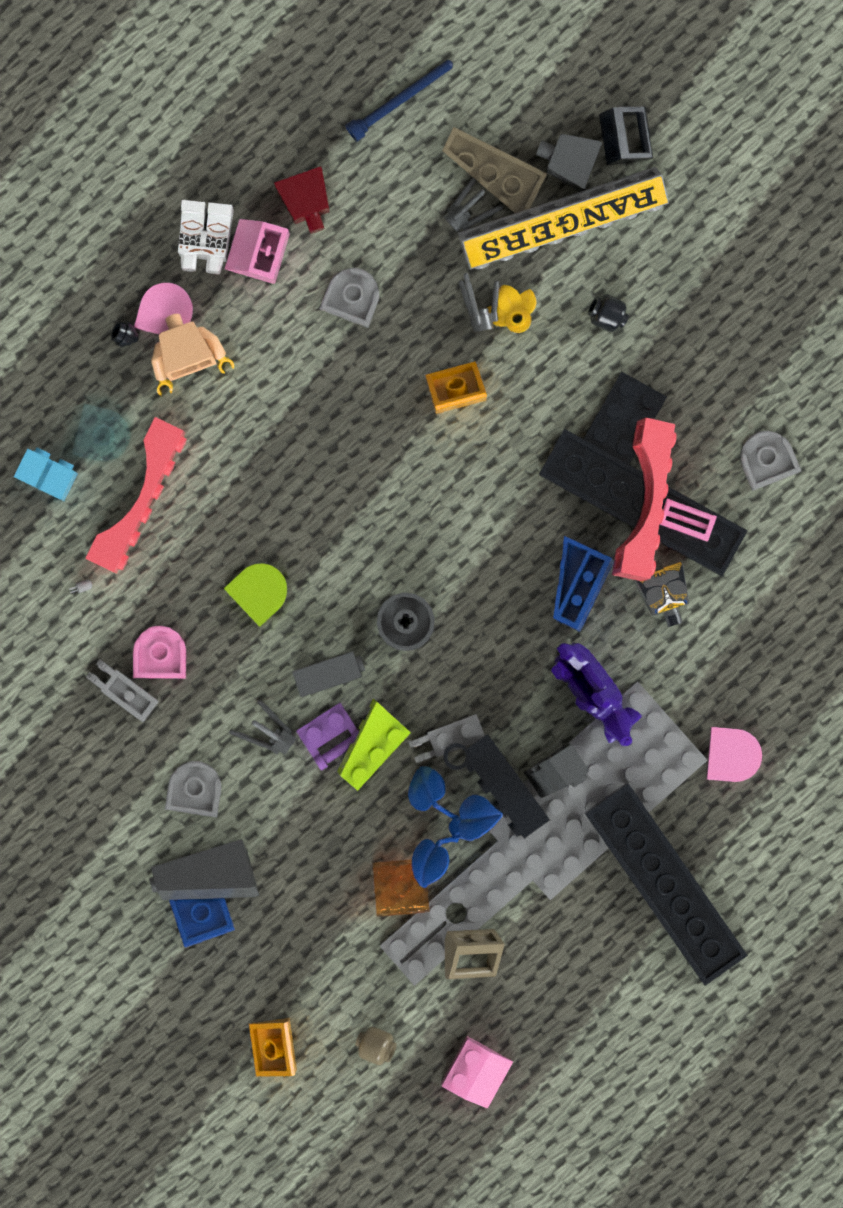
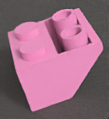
M239 219L225 270L275 284L290 236L289 230L263 221Z

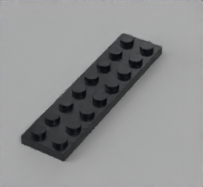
M564 429L541 469L539 476L635 528L644 504L645 485L643 472ZM668 486V493L665 499H663L662 509L666 499H670L717 517L707 542L659 525L658 535H660V543L723 577L748 530ZM671 506L669 508V511L707 525L709 523L707 519ZM666 516V521L705 534L706 530Z
M625 783L584 812L704 986L748 956L629 783Z

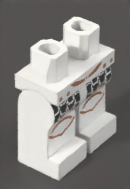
M182 200L178 246L182 270L194 272L197 267V259L207 260L206 273L220 274L223 262H227L234 213L233 206L209 203L207 228L205 230L206 203Z

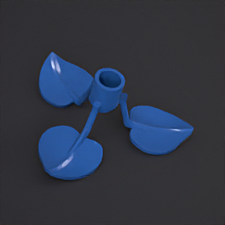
M427 766L419 767L416 770L408 790L409 801L417 810L426 811L433 805L435 809L452 818L449 824V831L452 837L440 839L436 844L430 839H424L416 846L412 856V870L416 881L422 888H426L429 884L439 880L449 866V855L444 847H440L442 844L457 843L459 839L466 841L478 839L491 830L503 816L486 798L479 795H471L463 801L459 808L460 817L443 808L436 801L445 795L444 780L436 770Z

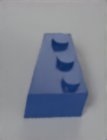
M564 536L553 617L557 622L581 632L614 564L611 557Z

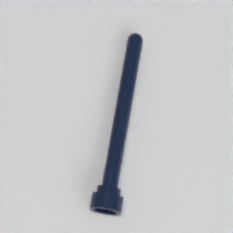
M444 61L362 120L359 118L348 122L345 127L351 137L356 142L366 136L365 133L368 132L367 128L453 68L452 61Z

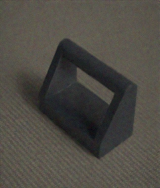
M613 107L599 114L607 165L653 159L645 107ZM636 115L642 153H629L624 116Z

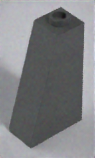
M242 839L151 867L153 877L149 878L153 893L158 892L162 900L260 896L248 851Z

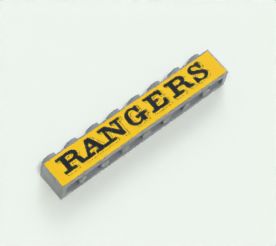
M656 167L458 232V236L469 268L483 269L491 262L497 260L507 261L512 259L515 254L534 252L540 246L558 244L564 238L573 235L582 236L588 233V230L597 227L606 228L615 221L633 219L639 213L645 211H657L663 205L669 204L662 174Z

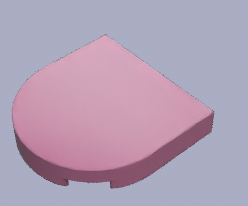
M160 283L152 286L141 300L134 327L159 335L169 330L165 319L170 315L180 314L183 324L191 322L193 306L189 295L183 288L173 283Z
M165 626L150 627L141 633L133 648V678L186 679V645L180 634Z
M711 727L706 779L740 782L752 777L759 769L762 761V750L757 739L744 730Z

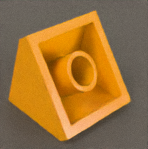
M476 361L425 375L436 414L483 402L487 399L486 390Z
M290 1018L249 1024L256 1076H294L297 1068Z

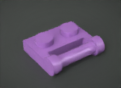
M341 703L296 731L321 771L328 767V763L347 752L350 744L354 743L359 733ZM345 730H349L352 736L323 755L320 754L317 748Z

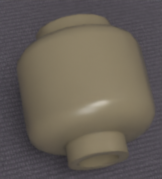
M372 1026L365 1032L361 1031L359 1033L355 1046L359 1047L358 1055L360 1058L380 1066L385 1062L389 1063L391 1061L397 1043L394 1042L392 1034Z

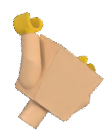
M173 314L165 319L169 330L159 334L160 341L155 344L151 359L155 378L159 381L157 386V393L162 396L160 388L162 385H167L170 388L171 394L173 391L171 381L217 364L218 369L224 374L225 372L221 368L224 362H230L231 367L234 368L232 360L225 357L226 352L218 337L205 327H196L194 322L183 324L180 314Z

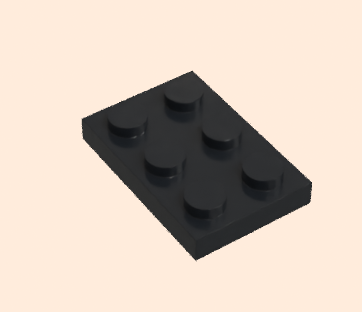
M621 371L584 440L630 464L636 454L633 449V441L637 421L643 418L655 419L667 396Z

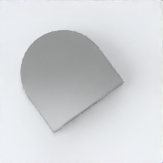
M360 268L345 269L334 275L331 279L319 309L369 328L379 301V288L375 279L367 271Z
M772 431L755 433L747 439L742 447L740 455L741 465L752 491L801 472L791 444L778 433Z
M190 761L179 766L172 773L169 780L165 810L217 818L222 786L216 770L209 766V764L201 761Z

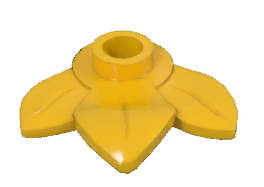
M502 285L499 288L498 321L493 322V324L498 327L507 326L514 333L526 331L531 325L530 314L536 308V297L533 291L528 289L519 294L513 287ZM489 306L487 308L489 313H491L492 306ZM516 316H522L521 322L515 323L513 321Z

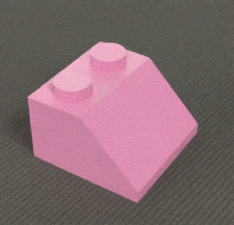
M467 1036L441 1082L442 1087L465 1100L488 1108L513 1061Z

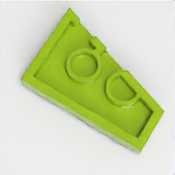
M374 698L369 706L371 709L366 719L362 720L359 726L360 731L354 743L350 744L337 770V773L357 791L411 733Z

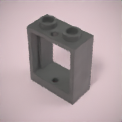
M350 652L292 671L300 697H305L362 678L361 672L365 671L361 656H355L354 652Z

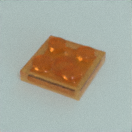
M412 859L373 863L377 917L430 912L428 887L422 888L416 881L412 870Z

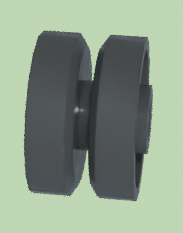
M400 593L391 596L382 604L377 616V627L380 636L387 645L396 650L411 651L420 648L428 642L434 630L435 618L432 608L425 599L412 593ZM404 617L411 620L409 627L401 625V620Z

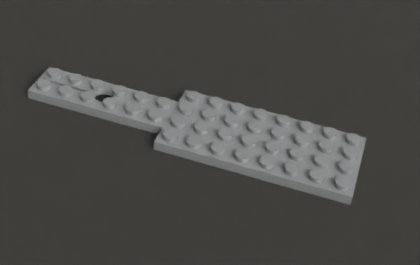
M636 682L622 694L623 708H633L642 715L632 726L630 732L632 744L622 746L617 740L608 743L604 734L603 722L595 718L568 742L573 745L589 769V772L585 774L587 779L576 787L568 785L543 798H540L528 779L523 782L550 821L524 839L522 835L516 837L508 826L512 821L505 813L497 824L489 830L498 841L380 945L383 951L414 986L445 959V937L447 931L478 930L532 881L551 900L609 849L584 812L625 783H629L647 811L650 812L707 761L703 754L639 682ZM452 903H460L466 908V918L460 923H452L446 917V909Z

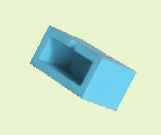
M36 447L35 451L27 448L14 477L65 501L78 473L72 470L74 465L62 459H59L58 463L49 459L51 454Z

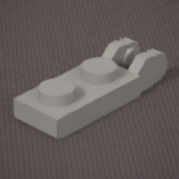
M99 659L96 663L98 668L111 675V678L106 684L94 673L89 672L86 678L101 688V692L141 722H144L159 701L120 671H115Z
M477 714L430 731L428 735L410 741L409 745L410 748L417 747L424 742L431 741L434 750L427 753L423 752L414 757L416 763L433 756L439 757L443 755L445 749L451 744L459 743L468 746L477 742L485 735ZM453 748L452 750H450V752L455 751V750L460 749V748Z

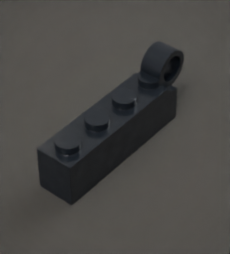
M488 734L469 748L462 744L454 743L445 749L443 758L449 768L461 770L466 767L470 773L474 770L481 778L477 783L485 794L492 793L496 799L492 804L503 815L506 813L512 822L508 826L516 837L522 835L525 839L550 821ZM453 748H461L466 754L464 763L459 766L452 765L448 760V753Z

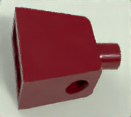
M321 166L274 183L281 200L295 224L306 221L310 234L325 229L321 215L330 211Z

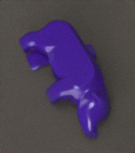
M567 643L560 644L556 648L560 654L555 658L551 672L556 679H562L564 682H567L569 689L577 698L575 704L580 710L588 712L603 722L604 734L608 743L617 740L622 746L631 745L632 737L630 732L632 726L642 715L633 708H623V698L619 689L586 647L579 643H572L571 645Z

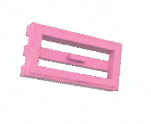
M666 499L663 508L664 518L660 525L707 542L717 516ZM671 506L709 520V523L707 525L669 511V508ZM666 516L706 530L705 534L666 521Z

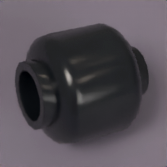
M609 294L595 297L588 310L591 323L610 333L616 331L619 327L623 328L629 317V314L626 313V303Z

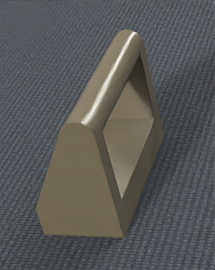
M494 929L447 931L445 937V978L495 977L505 945ZM487 954V967L456 968L460 955Z

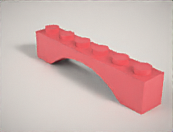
M157 417L154 418L143 440L146 450L147 469L139 498L121 521L96 536L85 559L116 574L119 569L123 570L129 559L126 553L130 545L133 547L136 545L141 534L138 532V529L142 522L146 523L152 513V509L149 506L153 498L158 500L164 488L161 482L165 475L169 476L175 466V462L172 461L176 451L181 453L187 439L184 438L185 432Z
M643 418L636 423L633 449L643 471L645 485L644 504L634 530L626 541L616 549L612 571L614 576L644 581L651 579L655 572L656 561L654 560L655 550L658 549L660 544L658 530L664 518L662 505L663 499H665L668 493L666 479L667 473L670 472L672 467L670 454L671 448L674 447L676 442L675 424L651 418Z

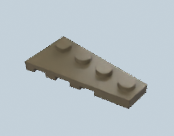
M453 127L442 150L514 213L531 208L547 176V173Z

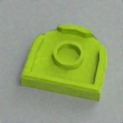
M254 564L247 567L224 588L259 627L282 607L287 596V583L284 576L278 569L268 564Z

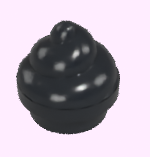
M118 321L111 332V340L115 341V344L120 347L129 346L139 340L135 327L128 321Z

